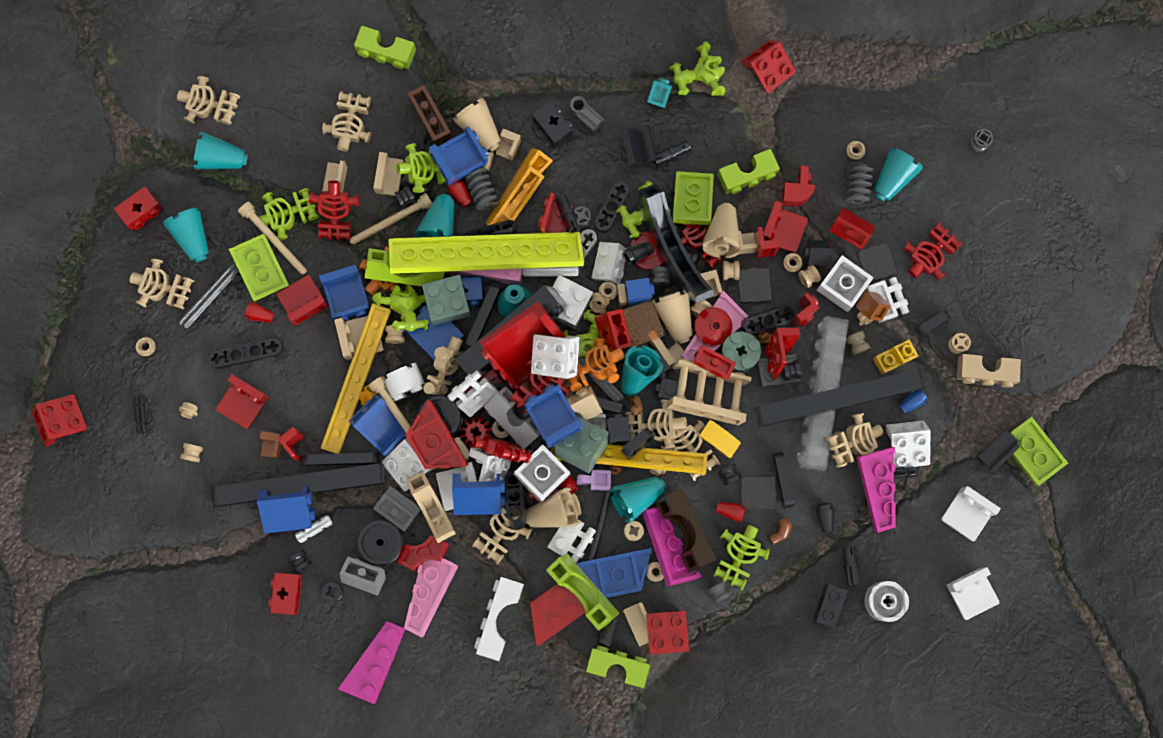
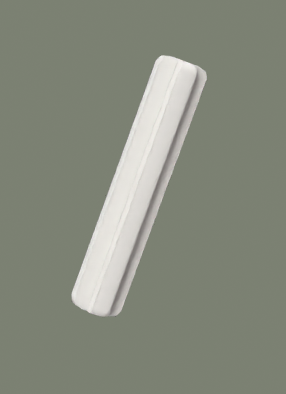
M578 266L523 268V276H578L579 273Z

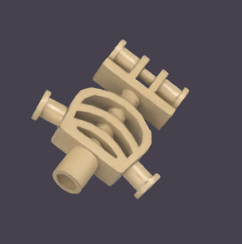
M204 76L197 77L199 83L198 85H192L190 92L179 90L177 100L185 102V108L189 112L187 117H184L185 121L194 124L196 116L206 118L216 109L215 121L231 125V117L235 115L232 109H237L238 105L236 102L237 99H240L239 95L235 93H229L228 95L223 90L220 100L217 102L214 91L209 86H206V82L209 79Z
M340 91L337 107L338 109L348 111V113L336 115L333 118L332 125L323 123V134L332 132L333 137L339 139L337 149L348 151L350 141L358 143L360 138L364 139L366 143L370 141L372 133L364 132L363 122L355 115V112L368 115L367 108L370 106L371 97L364 98L358 94L356 98L353 93L344 94L343 91Z
M151 259V262H153L152 268H146L144 275L135 272L131 274L130 283L139 285L138 293L142 295L139 301H136L137 304L146 308V303L149 299L160 301L169 292L166 304L184 310V302L188 301V297L185 295L186 292H191L190 286L191 283H194V280L187 277L182 278L176 274L171 286L169 275L160 269V264H163V261L158 259Z
M452 336L448 347L442 346L435 350L434 367L439 373L438 376L428 375L427 379L431 381L424 385L425 393L442 396L447 394L448 388L446 385H451L452 382L445 379V376L455 373L458 369L459 363L456 359L464 353L459 351L463 340Z
M661 400L662 409H654L650 413L648 423H644L643 412L637 414L638 421H635V416L631 414L632 412L625 413V416L629 417L630 440L646 428H649L653 433L654 430H657L661 437L655 435L654 440L664 442V450L675 448L671 439L676 438L675 430L687 429L686 417L675 418L674 412L666 408L668 400ZM662 429L665 430L667 435L664 436Z
M864 413L852 415L855 419V424L848 426L846 436L844 432H836L826 437V440H829L830 443L829 449L835 452L832 458L836 459V468L847 465V462H854L851 451L855 455L861 456L874 452L873 450L878 447L875 438L883 435V429L880 425L871 427L869 422H863L862 416Z
M697 420V424L694 427L689 425L687 429L675 430L676 438L671 439L672 444L682 443L683 446L675 447L671 450L680 451L686 449L688 452L698 453L697 450L703 442L702 438L699 437V432L705 428V425L700 420ZM691 433H693L694 436H693L692 440L689 441V440H688V437L690 436ZM697 437L698 445L696 448H694L692 443L695 441ZM710 449L704 454L708 456L712 453V450ZM712 455V458L707 461L708 471H711L712 467L716 464L720 465L715 455ZM688 473L689 476L691 477V479H692L694 482L696 481V478L699 477L700 475H701V476H704V475H705V474Z
M503 507L501 508V516L505 520L503 524L498 517L500 514H493L494 516L490 520V526L496 533L491 539L481 532L480 536L486 539L487 543L484 544L478 537L472 546L473 548H478L481 554L484 552L488 553L487 558L495 560L497 565L501 562L504 555L502 554L501 556L496 550L499 548L504 553L508 552V550L499 545L502 538L513 541L518 538L519 534H522L528 539L532 532V528L529 530L525 527L520 530L509 529L508 519L504 515L506 514V509ZM495 519L497 523L500 525V529L498 531L494 527ZM506 532L516 533L512 537L504 536ZM490 544L495 546L492 551L488 549Z

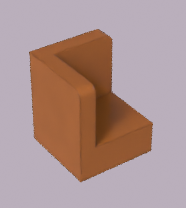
M869 291L863 293L856 305V308L869 320L882 321L891 307L879 293Z
M261 431L260 439L263 440L261 456L280 459L283 445L279 442L278 438L282 436L281 434Z

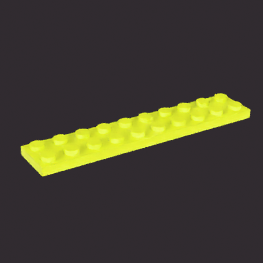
M580 232L389 239L390 274L584 266Z

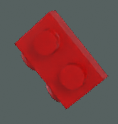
M806 293L799 301L804 310L792 320L791 324L794 328H797L799 325L803 328L814 318V313L819 309V303L813 295L810 296Z

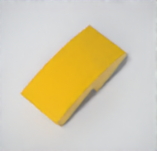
M909 339L875 356L873 360L883 375L918 357V354Z
M709 420L699 437L714 446L716 450L731 459L741 443L712 420Z

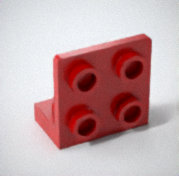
M767 41L741 61L745 68L753 69L766 93H770L796 73L780 41Z
M551 192L550 197L545 198L543 206L545 214L540 216L538 223L539 231L541 233L567 232L566 223L561 219L560 209L555 202V193Z
M775 201L763 231L764 241L779 239L781 249L796 253L808 219L781 209L783 203Z
M309 275L277 293L280 302L288 313V318L295 326L328 307Z
M777 328L765 346V355L768 356L769 361L768 372L771 373L772 380L777 379L787 363L786 354L790 353L800 336L799 328Z
M231 374L227 381L232 383V385L218 404L216 411L242 427L249 429L269 397Z
M74 395L35 404L32 410V415L45 447L53 445L57 438L87 429Z
M686 611L646 615L649 654L689 651Z

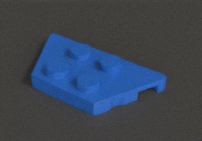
M649 548L580 562L577 565L606 598L642 591L652 549Z

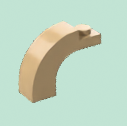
M422 471L407 479V485L421 508L436 541L439 543L455 535L456 533L425 473Z

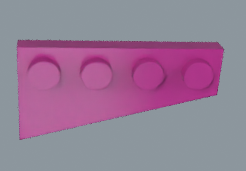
M888 447L857 457L874 531L877 533L896 527L894 502L895 447Z

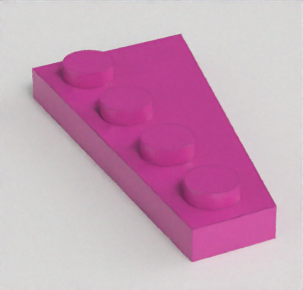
M658 508L645 510L642 514L667 587L701 578L702 576L699 571L688 572L680 555L683 552V543L680 538L678 539L673 532L674 527L671 522L662 518Z
M387 621L338 690L376 704L406 629Z

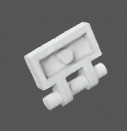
M896 277L889 279L890 287H887L885 280L866 287V290L869 292L879 293L891 305L884 319L878 321L879 323L897 317L896 309L900 308L902 315L909 313L908 301L904 299L901 283L898 284ZM890 293H894L897 302L893 303Z
M478 370L472 375L466 376V380L459 386L456 385L448 395L451 401H454L457 397L460 398L456 404L469 417L499 392L486 378H483L480 382L477 381L482 376ZM473 387L469 392L464 393L467 388Z
M581 521L575 527H559L548 548L561 556L567 554L568 551L573 553L571 558L577 564L578 560L584 556L583 552L587 545L593 541L594 538L592 537L596 530L589 527L586 533L582 532L581 529L584 523ZM579 536L582 540L578 547L575 548L572 544L576 537Z

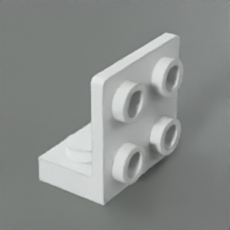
M534 335L531 373L565 379L577 376L579 337L561 338Z
M924 420L886 425V433L891 439V447H895V468L930 465V429Z
M407 438L382 461L384 467L403 491L409 490L406 482L407 479L422 471L427 473L433 470L423 467Z
M470 448L469 456L475 458L476 462L483 464L478 482L496 481V473H500V481H504L511 461L493 456L494 454L484 452L480 448Z
M472 462L468 463L469 465L466 467L436 473L445 511L453 509V474L461 473V482H478Z
M966 486L959 490L941 520L969 540L975 541L989 518L997 515L1001 508Z
M987 567L979 568L946 585L964 620H968L999 604V600L987 579V576L991 575Z

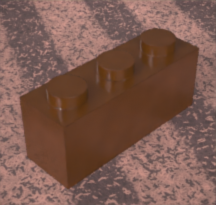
M425 85L409 92V100L433 144H436L438 147L451 140V132Z

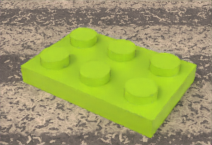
M676 171L673 223L710 225L714 174Z
M265 234L229 249L254 302L289 286Z
M1033 417L1028 418L1011 431L1021 441L1020 448L1012 454V457L1036 487L1068 464Z

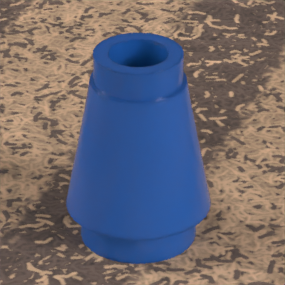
M922 390L910 392L898 406L907 414L925 404L928 397Z

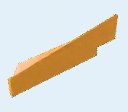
M532 148L500 198V204L494 208L485 224L488 226L506 220L515 221L543 180L544 176L541 173L553 160L540 150Z

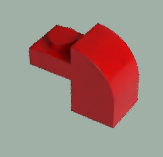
M809 166L800 167L798 183L785 182L782 188V206L797 207L809 200L815 189V185H809L812 176L809 173Z

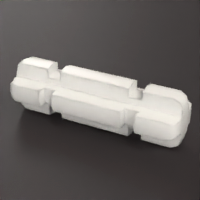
M326 515L320 519L321 521L317 520L312 523V528L299 531L295 534L297 540L302 543L308 537L311 538L324 530V527L331 526L333 524L331 518Z

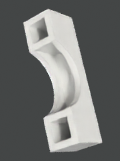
M503 577L500 578V581H495L493 591L496 593L494 599H490L487 610L490 611L488 618H484L480 629L483 630L481 638L477 637L474 646L477 649L476 654L497 661L500 660L506 641L497 631V616L505 606L519 602L524 584Z

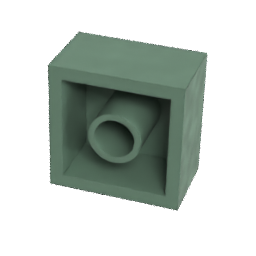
M460 275L422 284L433 326L471 316Z
M576 416L583 424V429L555 445V456L590 473L609 443V432Z

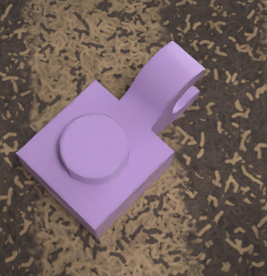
M591 470V476L578 475L577 485L591 484L590 490L610 491L611 471Z

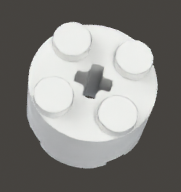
M416 363L411 364L412 368L404 366L387 374L388 379L382 377L386 386L385 390L394 401L397 402L406 398V393L410 391L411 393H417L423 390L425 382Z
M892 581L877 582L867 589L864 603L871 617L880 621L891 622L900 619L907 611L909 597L899 584ZM889 599L890 603L884 604L883 600Z

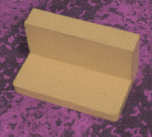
M379 152L373 187L376 194L395 196L394 192L399 191L402 174H397L396 164L404 163L402 159L389 158L387 153Z
M340 160V164L328 162L323 191H328V181L336 180L340 182V192H343L348 168L345 161Z
M654 330L647 334V339L655 350L658 349L670 367L678 360L683 359L681 356L684 351L677 341H675L674 346L667 349L663 344V340H660Z
M639 602L624 609L623 612L640 647L648 643L647 613L642 602Z

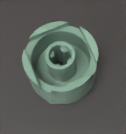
M734 332L723 343L720 354L736 362L733 373L747 372L755 366L760 358V343L749 333ZM739 349L742 350V356L738 355Z

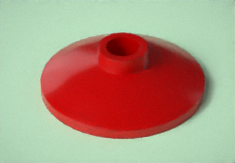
M710 307L701 311L695 320L696 335L707 345L715 346L724 343L732 332L730 316L724 310L717 307ZM714 322L718 324L717 329L712 327Z

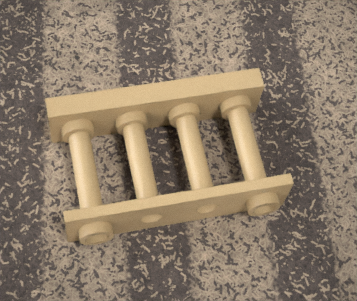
M680 359L673 364L672 368L680 370L677 395L667 401V409L738 426L746 421L747 414L740 412L739 403L742 385L744 386L749 383L752 377L745 376L742 372L731 373L727 382L734 383L731 409L728 410L721 406L725 380L691 363L689 359ZM688 372L698 374L696 395L693 401L687 400L684 397ZM706 376L716 379L714 400L711 405L704 404L703 401Z

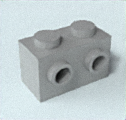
M347 557L339 573L342 583L377 596L386 579L384 569L381 567L370 565L360 559H353L351 557Z

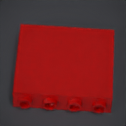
M539 301L479 341L483 348L481 353L486 360L490 359V363L496 371L500 370L501 377L505 381L508 379L507 382L513 390H516L522 383L527 381L531 373L532 367L526 363L532 359L534 335L566 338L565 334Z

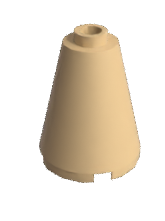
M480 98L477 100L478 104H470L460 111L453 120L463 131L467 127L471 131H475L479 137L478 143L480 146H484L487 151L493 152L500 147L499 142H501L486 101Z
M723 203L717 207L703 240V250L711 256L719 257L720 255H726L725 258H731L740 252L741 246L736 208L730 203Z
M677 291L659 297V302L657 303L655 299L652 300L653 307L673 340L679 341V344L689 341V337L693 335L689 295L685 291L683 294Z
M570 488L561 489L542 502L528 508L526 511V523L531 527L578 526L580 520H577L578 515H581V508L577 496L569 492Z

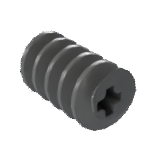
M851 163V176H849L850 183H848L847 187L849 190L846 194L848 196L846 202L850 204H863L864 201H870V198L865 196V194L871 193V190L866 189V187L872 186V183L867 182V180L873 179V176L868 173L874 172V169L864 163Z
M486 168L477 169L465 178L466 183H468V189L471 190V196L474 197L473 201L477 204L476 209L478 211L490 210L500 204L499 202H493L497 195H491L495 191L494 188L488 189L492 184L491 181L485 182L489 178V175H483L486 172Z

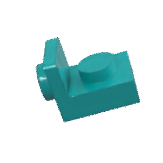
M660 77L659 80L655 79L647 102L665 108L673 86L669 84L670 81Z

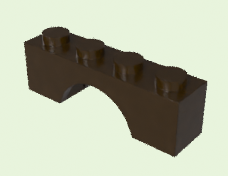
M682 488L655 501L662 518L675 522L684 534L685 547L680 555L688 572H692L716 560L713 550Z

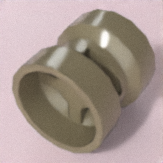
M863 331L846 338L847 343L852 345L851 352L853 356L871 349L869 343L863 340L865 339Z

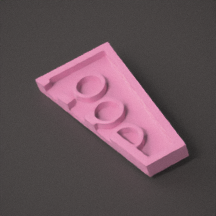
M724 291L713 306L724 310L730 316L732 321L731 334L741 327L742 320L748 316ZM714 322L712 327L717 329L718 324ZM695 334L681 357L689 359L693 363L695 359L694 354L701 345L716 351L722 344L715 346L707 345Z
M442 558L441 562L428 560L419 565L416 584H414V593L409 605L404 629L420 637L424 636L458 565Z

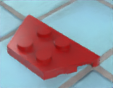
M428 400L405 435L425 469L468 466L467 460L432 400Z
M556 584L530 603L536 645L539 646L585 613L581 601L564 586Z

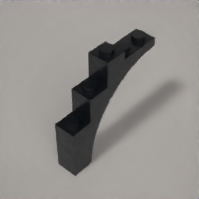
M656 183L638 190L646 228L655 236L659 256L668 264L671 282L680 291L684 289L696 303L714 296L713 289L701 276L681 242L671 218L664 191Z

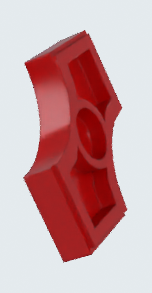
M431 535L423 544L417 546L405 544L396 562L415 571L425 561L437 560L441 562L450 544L444 541L438 543L435 537Z

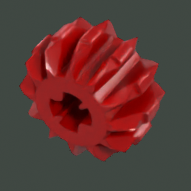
M472 417V424L465 421L464 423L467 428L461 427L460 429L466 433L460 435V438L466 439L464 441L465 446L471 443L470 448H473L474 435L472 431L476 432L475 429H479L481 433L479 439L483 440V437L487 436L493 438L487 434L492 432L493 429L486 428L489 425L488 421L482 424V417H479L477 423L475 418Z

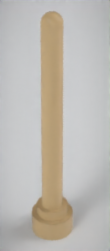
M427 193L421 195L418 202L351 237L350 243L356 244L421 208L422 210L425 208L429 209L432 202Z
M249 201L242 205L238 210L240 215L247 219L249 218L298 272L305 275L307 269L255 214L254 206Z
M382 377L377 378L368 385L372 392L375 391L376 394L381 396L407 433L411 425L385 390L386 386Z

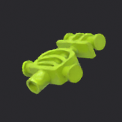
M413 143L405 147L409 151V155L405 158L406 163L396 164L397 174H408L409 183H415L413 192L422 193L424 192L422 185L427 184L433 178L434 172H436L438 184H442L445 179L429 154L424 151L417 152L416 144Z
M309 188L299 191V195H302L303 198L299 200L296 192L292 193L296 202V206L292 207L283 198L273 199L272 192L262 196V199L267 202L264 205L267 214L259 216V218L266 226L271 225L273 231L278 233L277 238L279 240L288 238L285 230H289L294 226V213H300L304 224L308 223L305 216L306 213L309 214V221L319 218V214H316L315 211L316 205L309 203ZM280 204L286 205L288 208L283 210ZM274 207H277L280 211L276 212Z
M747 525L743 535L739 533L732 535L726 528L720 538L728 541L726 552L734 561L730 565L720 560L719 565L726 567L727 570L725 572L718 566L713 577L718 576L724 582L728 579L731 581V586L736 585L740 587V590H743L747 579L742 580L738 578V575L749 578L750 574L739 569L741 563L751 564L757 560L758 556L765 557V560L769 556L770 549L760 548L761 544L754 541L758 532L757 528ZM734 540L740 545V548L735 545ZM731 546L737 552L736 556L731 552ZM747 549H755V553H749L746 551ZM744 556H753L750 561L743 560ZM731 570L735 572L733 577L729 575Z

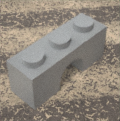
M505 386L484 408L514 438L515 442L525 449L540 433L531 417L523 420L515 415L513 407L517 402L509 399L513 393Z

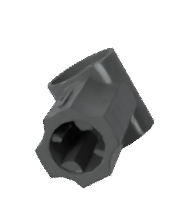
M576 96L572 98L570 114L578 118L592 132L597 130L604 119L587 104L583 97ZM575 104L582 105L583 109L576 110L573 106Z

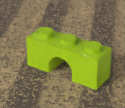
M361 26L354 44L358 55L364 58H368V56L375 58L376 61L383 64L386 62L390 63L398 69H409L416 51L414 42L396 37L392 46L384 48L379 45L382 39L379 31Z
M769 149L753 156L751 162L754 171L750 173L742 172L737 163L719 169L717 176L725 194L731 193L734 195L742 191L744 187L752 188L758 185L759 181L774 179L780 168L772 150Z
M597 645L596 649L592 648L586 672L606 677L610 666L620 664L626 670L624 683L641 688L645 687L650 664L646 663L647 659L635 656V660L627 658V653L616 651V654L609 653V648Z

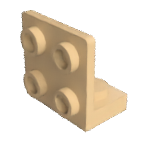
M368 316L344 321L342 318L334 320L342 354L346 360L353 359ZM380 341L376 353L384 350L382 341Z

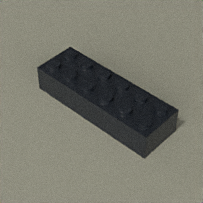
M544 285L461 354L456 361L466 374L472 375L478 370L484 376L491 370L493 366L490 363V359L486 360L482 355L481 350L483 348L479 341L537 301H539L551 318L560 316L565 311L564 308L567 304L555 288Z

